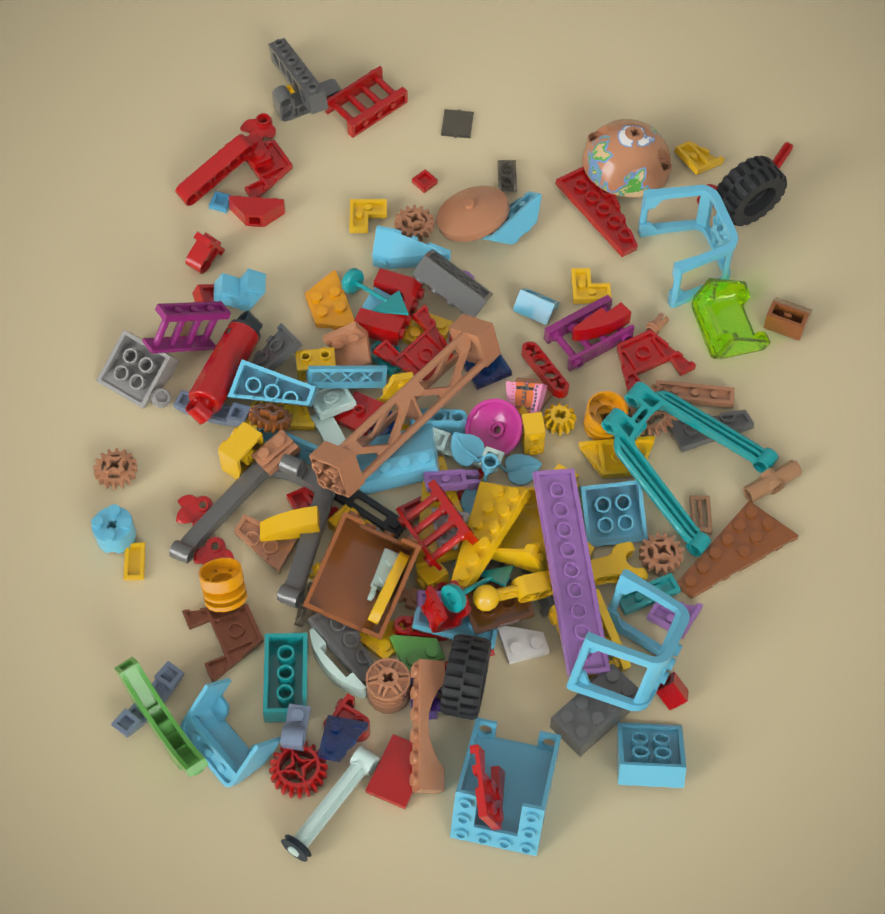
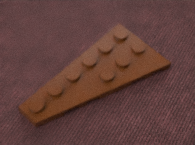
M748 501L677 583L681 591L693 599L712 588L716 583L730 578L732 574L740 572L762 560L769 553L783 548L785 544L797 540L799 535Z

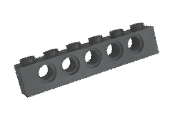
M282 38L269 43L272 62L309 112L315 114L328 109L325 90L287 40Z

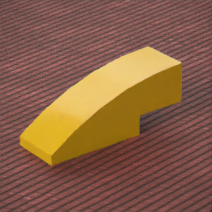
M318 506L287 511L260 522V542L300 538L301 534L320 532Z

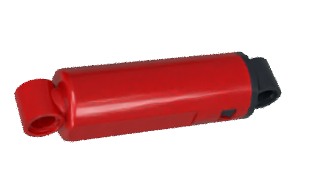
M249 310L243 312L237 319L230 321L189 391L188 397L190 402L187 404L185 411L199 425L207 422L212 414L221 410L229 395L241 360L248 362L260 341L261 335L259 331L263 324Z

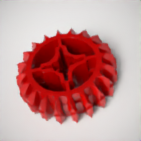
M305 741L304 751L285 749L280 746V753L274 752L275 759L270 760V766L272 767L269 768V774L272 775L270 779L272 783H275V789H281L282 795L289 792L291 799L294 797V794H297L298 798L301 799L303 793L310 797L311 790L317 793V786L323 787V779H327L326 771L328 770V765L325 764L327 759L325 756H322L321 749L316 750L315 744L308 747V742ZM298 756H304L308 759H301ZM291 759L290 765L281 770L285 762ZM295 763L297 764L298 768H301L302 776L300 775L299 771L297 772ZM316 768L314 775L309 780H306L307 774ZM289 780H297L299 783H293Z

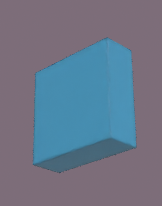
M215 191L209 203V209L227 213L230 207L228 198L233 195Z

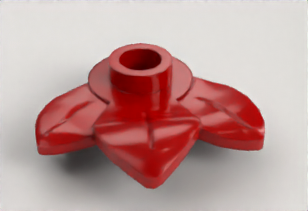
M266 113L257 115L256 119L246 120L240 127L241 131L248 132L249 135L257 132L262 141L265 137L273 139L276 134V128L272 125V118Z
M182 496L177 500L182 508L177 513L176 522L181 524L192 523L194 526L213 505L212 500L207 496ZM200 503L207 504L203 509L199 507Z
M212 537L206 542L205 546L195 552L194 563L204 565L218 558L234 559V555L230 550L226 549L223 539ZM215 543L219 545L217 550L211 548Z

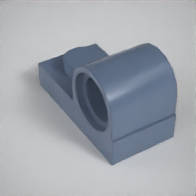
M289 704L286 723L283 725L280 745L282 748L304 751L311 707Z

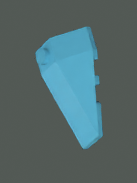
M377 225L372 253L373 266L387 269L417 267L424 255L431 249H434L451 262V250L431 242L427 244L418 241V237L412 235L409 238L402 235L400 230Z

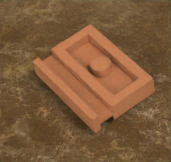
M281 429L251 456L271 476L279 469V463L284 454L295 456L301 449Z

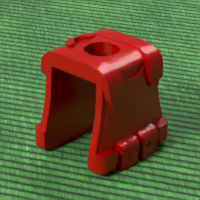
M456 580L450 581V583L459 586V583ZM433 586L427 587L425 591L427 596L424 605L421 606V611L426 616L432 633H439L460 626L462 619L471 612L470 601L467 595L465 608L458 613H453L441 602Z

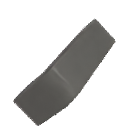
M329 79L320 83L325 90L326 98L342 90L335 79ZM281 85L273 90V106L282 121H290L310 113L295 92L290 94L286 86Z

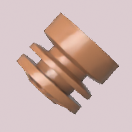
M394 658L377 660L369 667L366 673V694L369 704L376 711L384 714L399 712L407 706L411 698V675L408 668L403 662Z

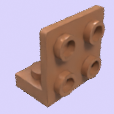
M356 321L323 335V342L330 348L334 347L336 366H368L372 363L368 331Z

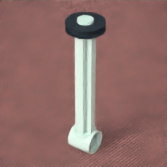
M360 746L355 751L350 760L351 765L296 835L293 837L287 834L285 839L281 840L282 845L290 854L301 861L307 862V857L312 855L308 849L310 844L365 775L369 776L373 773L380 761V757L363 746Z

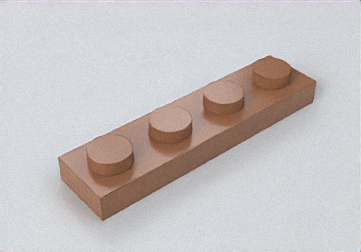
M656 380L657 388L662 385L664 390L669 389L671 393L690 404L733 408L734 387Z

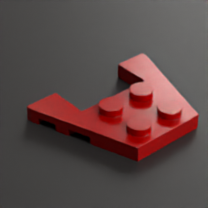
M275 139L263 141L272 157V163L256 169L250 166L259 181L245 187L248 197L263 196L293 169L291 161Z
M423 305L413 314L412 319L425 332L401 353L386 339L372 353L406 372H413V376H415L448 344L443 335H440L435 320L428 313L429 309L426 305ZM451 353L448 360L454 356L453 353ZM437 366L422 380L427 381L434 374Z
M652 330L617 344L616 349L627 392L636 382H641L638 375L669 361L680 376L696 368V364L693 361L689 362L683 357L681 352L673 350L669 343Z
M478 744L470 745V754L475 753L476 765H472L473 774L478 778V787L475 788L479 818L492 830L501 829L502 821L504 820L505 771L499 765L492 766L490 778L485 773V751Z

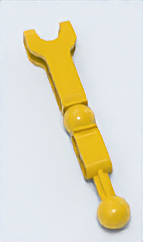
M632 542L616 544L608 556L591 560L595 586L607 583L617 584L624 569L630 570L645 581L647 580L648 574L644 568H634L626 561L636 550ZM549 570L519 576L511 582V586L496 589L491 585H481L473 593V603L482 611H491L496 608L499 601L517 597L519 603H526L553 596Z

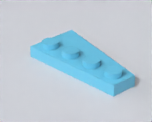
M417 607L415 610L413 629L453 639L457 634L475 636L468 616H465L462 619L461 625L454 629L432 633L429 622L421 611V607ZM497 629L476 635V637L488 639L491 642V649H494Z

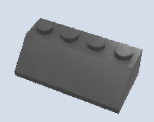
M431 249L424 255L412 272L418 282L427 284L431 287L430 290L434 294L442 295L446 298L445 301L449 305L458 307L462 314L472 317L478 315L493 295L492 292L434 249Z

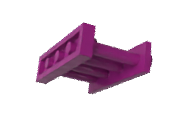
M609 295L544 328V340L546 343L549 344L557 341L569 356L567 366L569 372L575 368H581L586 362L633 337L634 325L631 324L626 328L622 327L609 337L607 335L599 337L601 341L594 345L589 340L579 341L585 350L577 354L563 338L564 335L572 333L573 327L601 307L606 312L611 310L612 298Z
M222 301L157 304L155 311L161 317V323L155 338H143L142 342L151 353L155 354L214 350L216 345L210 337L217 320L229 319L231 312ZM209 320L203 335H196L201 321ZM193 321L187 336H180L185 322ZM177 322L171 337H164L169 323Z

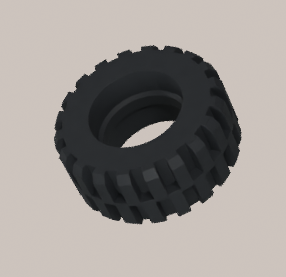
M762 155L754 156V158L750 157L745 162H741L737 167L731 169L730 173L725 175L722 182L718 184L716 191L721 196L733 225H749L751 222L759 220L760 217H764L768 211L775 207L776 203H779L781 196L785 194V189H787V178L770 158Z
M465 634L454 636L442 689L440 711L444 715L474 720L478 717L491 653V642L488 639Z

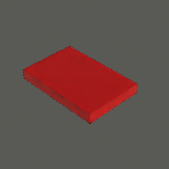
M394 734L392 735L365 790L367 794L405 810L413 795L412 786H410V775L412 773V764H410L411 741Z

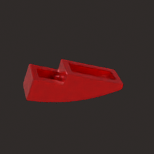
M622 302L608 312L601 307L573 327L572 340H589L613 333L630 323L632 312Z

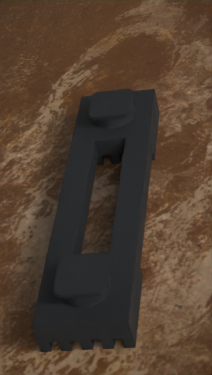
M357 490L349 498L335 493V501L343 506L346 504L349 508H355L359 515L377 525L381 531L384 532L386 530L395 534V539H398L403 530H406L397 519L400 516L360 490ZM355 499H360L387 518L385 521H382L354 503Z

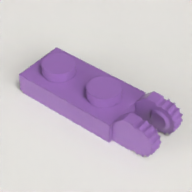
M476 469L424 472L423 475L427 493L432 491L428 483L433 479L444 491L477 490L481 481L477 479L479 478V472Z

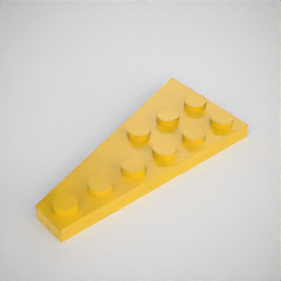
M480 481L468 521L469 527L479 541L473 546L468 540L462 542L451 581L456 580L463 589L477 582L529 500L531 494L528 490Z

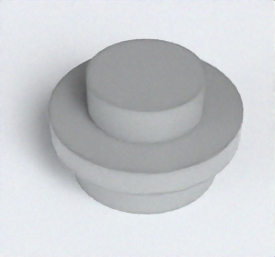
M157 388L152 392L151 401L156 407L163 408L170 403L171 396L166 389Z

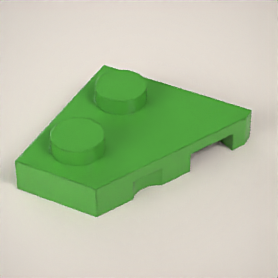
M392 635L389 637L399 661L403 662L408 668L409 673L413 663L420 659L440 661L445 658L437 638Z

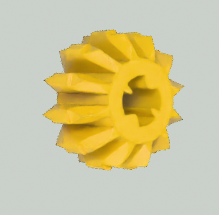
M560 402L557 406L551 404L550 409L544 411L543 421L546 430H551L552 435L555 432L559 436L562 435V432L568 435L570 430L575 428L577 417L574 414L573 408L568 409V404L561 406Z

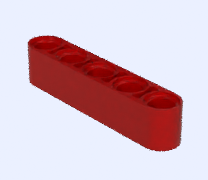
M237 135L177 186L175 193L187 206L195 204L251 157L255 152V146L245 135Z

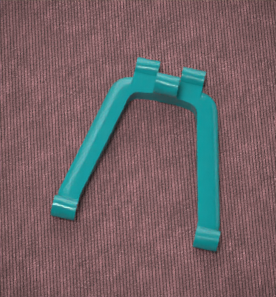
M638 381L624 396L627 404L637 409L633 416L630 418L621 409L614 408L601 422V426L607 433L615 437L613 447L617 457L680 537L687 543V551L695 557H700L712 543L710 537L701 532L635 444V441L647 428L646 421L649 417L659 410L669 413L753 464V467L759 473L772 468L779 459L778 454L771 448H763L677 395L662 390L654 392L646 384Z

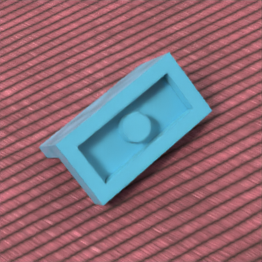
M528 288L520 289L513 311L547 325L552 312L557 310L560 302Z

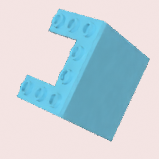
M477 717L456 789L450 837L537 856L561 735L540 731L537 746L495 737L497 721ZM486 725L491 728V731H482L480 726ZM551 739L555 742V744L547 745L543 742V740ZM478 744L485 751V773L490 778L492 766L499 765L505 771L504 820L502 821L501 829L492 830L479 818L475 788L478 787V778L473 774L472 765H476L475 753L470 754V745Z

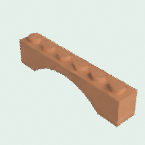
M420 659L413 663L410 670L411 678H413V686L410 691V697L413 699V708L410 711V719L413 721V729L410 732V741L412 743L410 786H412V793L439 794L445 791V769L437 759L432 748L428 722L433 699L444 684L445 661Z

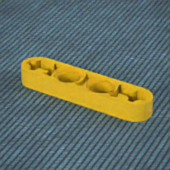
M401 551L399 552L367 620L378 624L406 566L409 555Z

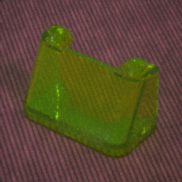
M709 278L692 298L691 307L708 352L713 359H725L762 351L770 344L768 335L764 331L754 333L745 311L744 305L750 298V291L745 281Z

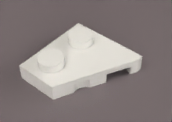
M510 626L497 629L508 664L549 654V648L543 632Z

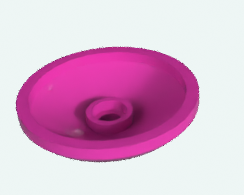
M495 398L482 401L476 405L468 415L465 426V434L477 436L483 441L485 448L486 446L504 452L505 455L517 447L523 433L522 417L516 407L505 400ZM500 427L501 431L497 434L496 429Z

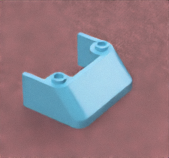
M230 678L205 684L180 725L192 744L205 757L210 770L226 787L239 784L263 766L275 751L281 739L276 737L254 744L250 749L225 720L229 714V704L222 695L232 681Z

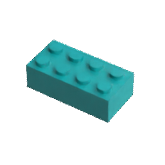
M308 633L265 634L263 716L265 723L286 722L289 704L308 706Z

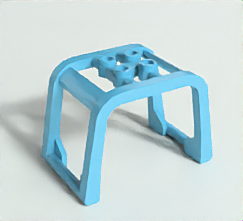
M706 185L644 190L638 226L640 238L664 233L698 230L705 235L711 248L708 252L674 262L672 271L674 281L667 299L669 306L676 308L725 287L729 282L731 274L730 265L733 251L737 246L738 234L719 193ZM700 196L696 220L663 223L647 222L648 210L654 209L662 200ZM714 205L717 213L716 216H713V226L711 228L709 223ZM714 260L717 261L722 272L720 278L687 291L680 288L683 273Z
M624 569L607 610L618 633L656 656H650L588 631L566 687L571 691L630 711H641L651 704L660 684H665L669 676L667 670L671 671L676 662L673 656L678 657L683 646L679 642L689 623L690 615L682 603L630 570ZM638 591L675 613L662 645L620 619L619 613L616 610L623 594L626 595ZM600 651L647 667V671L634 699L590 683L587 672L582 669L589 652L593 654Z

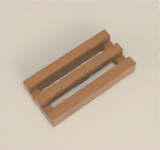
M689 496L690 518L696 525L694 501H697L698 528L701 532L712 535L710 496ZM702 501H705L707 527L703 525Z

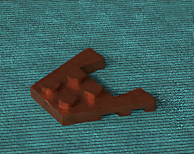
M243 604L241 607L227 612H215L208 608H200L197 611H190V609L182 611L189 630L210 622L222 648L224 656L204 663L211 682L218 680L264 642L248 604Z

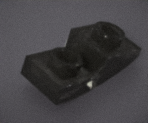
M498 160V189L503 192H517L516 160Z

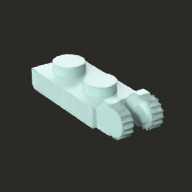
M386 548L384 549L370 585L371 589L367 597L368 600L372 601L375 597L376 589L381 591L398 553Z

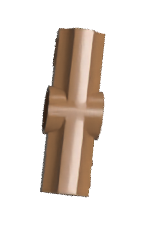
M791 459L776 469H767L758 479L743 487L745 498L754 503L769 493L772 495L778 493L788 482L801 476L802 470L797 461Z

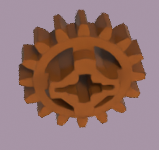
M259 402L258 405L253 404V407H250L248 421H251V425H257L256 429L263 428L264 432L275 433V431L279 432L281 429L288 430V427L291 426L292 414L289 413L288 409L284 410V406L278 407L276 403L266 402V404Z

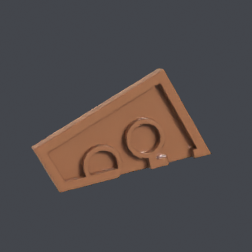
M243 514L234 530L235 535L280 574L297 545L298 538L260 542L261 521Z

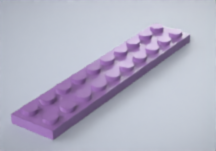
M574 468L534 471L532 475L567 677H570L588 631L603 638L605 637ZM600 651L593 654L589 652L582 669L587 672V675L607 673L610 671L608 654Z

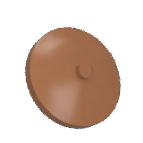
M470 187L454 194L442 204L436 216V223L440 233L449 240L457 242L474 241L493 233L505 222L510 210L509 202L504 192L496 187Z

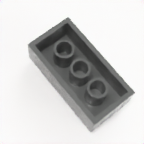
M613 664L610 665V671L599 674L590 682L632 699L635 698L639 689ZM578 693L551 717L550 728L556 734L561 735V739L581 757L631 711Z

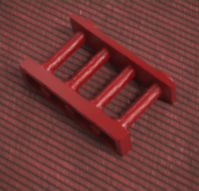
M379 66L338 93L328 97V109L325 110V113L328 115L334 110L347 121L348 135L353 138L408 103V91L404 87L398 90L391 88L383 80V69ZM378 84L389 96L380 99L369 88ZM363 92L375 105L366 108L356 96ZM349 101L361 114L352 117L342 105Z
M433 479L428 483L432 490L430 496L407 514L399 507L395 510L400 516L397 518L404 528L407 527L413 537L418 540V544L422 546L421 549L426 555L423 557L425 562L430 567L434 565L438 571H441L442 567L437 561L441 556L461 541L468 540L473 546L479 540L444 489ZM435 501H440L441 504L438 505L439 508L418 525H413L412 519ZM449 514L450 517L447 518V522L424 540L422 539L420 533L442 515ZM457 527L459 529L456 531L457 534L433 553L430 551L428 546L451 528Z

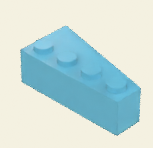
M241 360L228 397L312 407L319 388Z

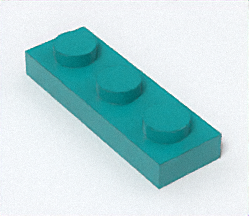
M672 573L649 582L671 597L681 592ZM634 591L622 595L619 607L624 616L656 602L646 595Z

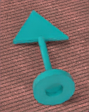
M352 268L345 273L341 282L343 291L353 294L361 288L383 301L372 311L409 315L399 290L389 298H386L363 284L364 274L358 268Z
M514 565L484 570L480 575L484 579L464 590L453 583L443 586L441 598L444 605L451 612L458 613L466 606V594L479 586L492 581L506 587Z

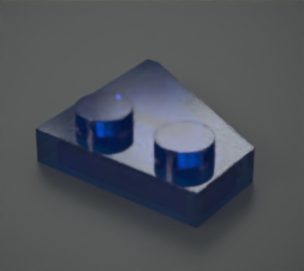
M328 715L318 758L340 762L345 757L346 752L357 743V739L362 733L368 730L369 723Z

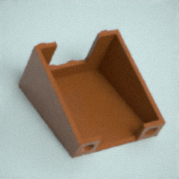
M349 510L348 513L344 512L338 521L302 606L381 640L422 546L418 545V540L407 536L397 540L395 539L396 535L389 531L379 532L376 530L377 526L365 522L363 525L364 520L359 519L361 515ZM384 549H389L398 554L401 551L410 557L378 624H375L367 619L379 596L380 590L376 589L375 597L372 601L368 600L371 582Z

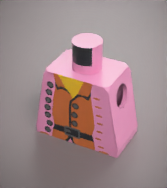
M506 381L507 402L516 407L521 417L522 414L541 412L547 385Z

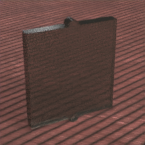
M445 109L441 136L471 138L474 112L461 111L460 109Z

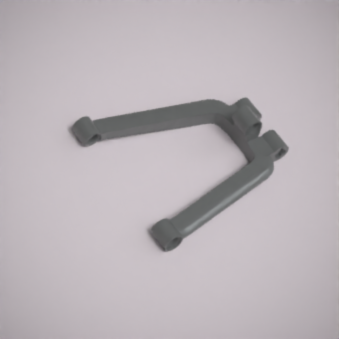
M300 452L295 456L284 454L280 460L279 469L271 476L255 461L180 541L176 540L170 547L169 556L186 564L189 563L194 556V552L266 479L275 477L306 487L315 493L311 507L318 506L320 532L301 534L287 580L281 585L277 593V600L293 608H298L304 598V589L335 498V492L324 489L318 484L317 476L311 466L312 463H310L307 469L305 460L299 459Z

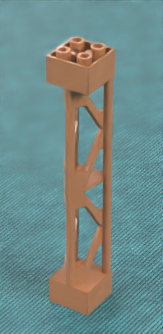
M462 314L449 326L452 341L339 446L324 441L309 455V458L317 476L318 484L322 488L334 491L338 495L351 497L374 471L484 367H488L501 354L493 323ZM455 349L456 354L450 360H448L452 351ZM465 361L475 363L476 365L462 377L461 372ZM456 364L448 386L430 388ZM437 366L434 374L427 381H421ZM437 395L439 400L422 415L416 400L420 396ZM396 405L397 409L388 416L391 408ZM405 417L409 419L412 418L413 420H415V422L403 434H401L400 430L403 425ZM395 421L387 444L368 446ZM376 423L373 431L366 438L359 439L370 427H372ZM375 453L377 458L361 472L356 456L358 454Z

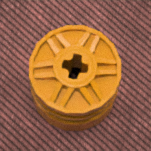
M600 391L589 399L583 420L584 431L588 437L593 440L615 439L613 435L607 433L602 428L601 422L614 408H619L628 415V406L622 396L611 391Z
M218 558L205 563L200 568L198 573L201 588L203 589L205 606L209 610L215 612L232 611L241 607L246 602L248 596L242 566L238 560Z

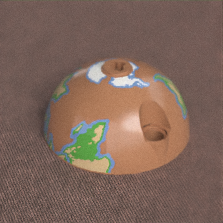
M634 119L615 120L600 127L596 132L590 133L587 137L582 156L583 168L595 185L608 193L627 198L643 197L644 190L664 187L672 169L669 148L661 134L651 125Z

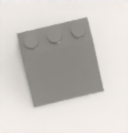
M123 330L96 381L141 408H145L151 401L152 392L164 386L180 360L168 353H151L142 342V338Z

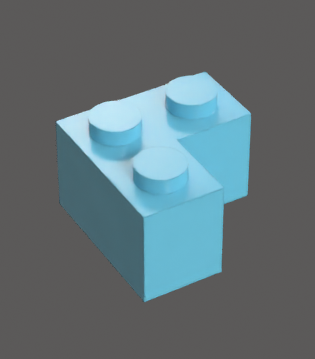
M249 268L240 278L222 273L214 282V301H222L225 306L237 308L241 311L250 310L265 294L266 274Z

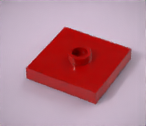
M355 391L352 396L357 405L351 410L335 415L334 419L338 425L355 431L384 403ZM373 426L370 427L363 435L366 436L368 432L373 428Z

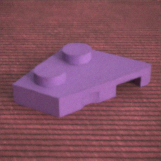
M656 602L647 615V620L668 631L675 613ZM680 602L686 607L690 615L689 623L681 639H684L702 610L703 604L686 605L684 602Z

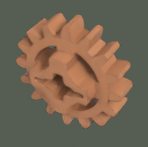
M413 205L411 209L409 206H406L405 211L400 209V214H396L394 227L402 231L401 234L411 238L413 235L418 237L420 241H423L424 236L429 238V233L434 232L435 220H433V214H429V209L424 211L423 206H420L419 209L416 208V205Z
M115 448V452L107 449L108 454L100 453L101 459H95L97 464L93 465L95 478L98 479L100 485L104 484L106 489L112 486L113 490H116L119 485L123 489L125 483L131 484L130 479H136L135 473L138 472L136 459L133 458L132 453L127 454L126 449H123L122 452H119L118 448Z
M656 532L655 537L649 534L648 540L643 539L642 546L639 548V560H643L642 567L648 566V572L655 570V575L662 572L665 576L668 570L674 573L675 568H680L684 557L682 555L684 549L679 548L681 542H674L675 536L668 538L666 532L663 536Z

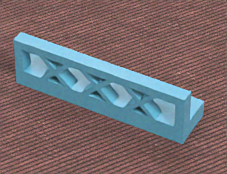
M387 365L308 366V371H306L307 384L317 388H384L387 379Z

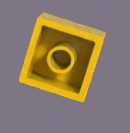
M245 422L239 427H235L231 436L219 445L218 453L221 469L237 480L255 462L251 455L264 444L263 434Z

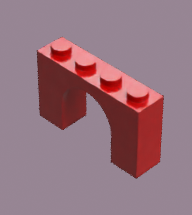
M380 268L374 279L373 288L376 287L389 295H393L399 290L409 315L379 313L360 307L354 321L368 331V338L381 342L386 339L391 345L398 346L400 339L403 340L405 337L406 327L411 325L412 314L417 312L418 301L423 299L425 289L423 284L414 277Z

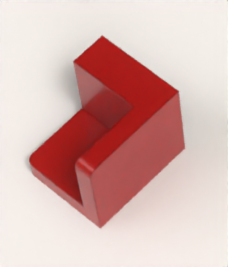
M675 671L670 673L665 684H660L656 693L666 707L672 710L688 702L689 691Z

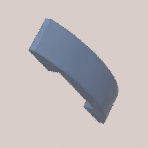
M181 390L173 407L189 415L185 411L187 404L190 402L189 392ZM233 403L232 406L223 404L221 410L212 414L207 422L226 426H240L243 422H246L250 406Z
M169 661L157 672L152 683L163 703L168 700L185 675L183 671ZM133 704L128 710L125 708L111 723V726L128 738L143 727L147 720L137 709L136 705Z

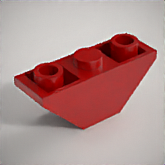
M229 196L228 198L230 210L246 226L266 227L284 215L286 211L284 199Z

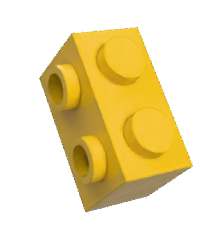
M334 347L312 350L303 349L295 352L299 381H306L308 366H336Z

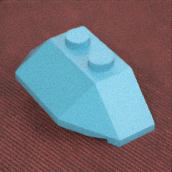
M528 191L523 197L512 202L509 205L510 210L505 222L493 233L480 239L511 245L517 243L519 238L530 231L531 227L537 223L542 198L541 194Z

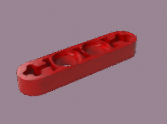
M531 341L525 342L522 345L521 351L523 359L542 383L547 385V389L554 397L565 398L569 392L567 380L538 344ZM541 361V362H544L545 364H544V365H537L535 362ZM546 374H553L555 377H554V378H548V377H546L545 375H546Z

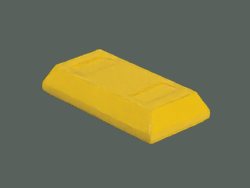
M146 542L132 543L130 549L129 547L125 549L123 580H144Z

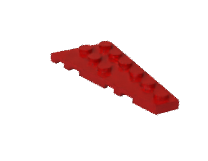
M583 167L556 179L555 185L621 257L637 250L638 244L631 229L626 224L625 215L621 213V206L616 195L608 193L595 185L587 176Z

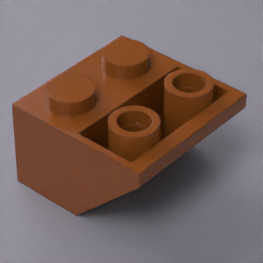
M776 297L772 301L766 315L763 328L800 341L811 316L812 309Z

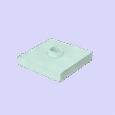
M319 388L312 407L322 421L353 409L357 403L348 388Z

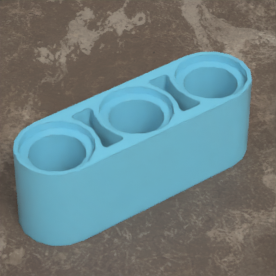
M420 409L421 412H422V415H423L428 409ZM440 409L423 426L432 424L434 428L448 432L452 436L454 432L465 434L467 414L460 409ZM412 418L409 419V427L415 422Z

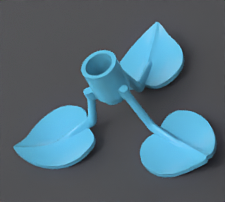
M454 432L451 439L452 456L458 464L468 467L473 464L474 460L477 463L482 462L481 469L485 473L483 482H487L488 475L493 474L497 467H499L503 472H508V479L512 483L526 485L533 480V472L538 471L542 465L540 461L531 456L512 454L506 458L505 468L498 461L496 455L488 453L482 456L484 443L477 436ZM467 489L461 497L462 508L469 515L473 508L477 490L470 491Z

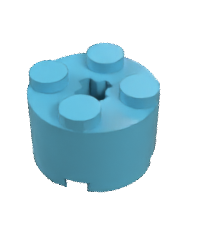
M113 504L101 510L92 518L93 534L99 548L104 552L123 553L126 548L129 547L130 549V545L135 543L137 531L132 516L126 509Z

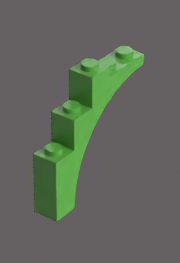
M132 656L116 666L114 669L134 704L146 718L155 736L163 743L174 764L189 777L200 774L209 765L173 718L139 662Z

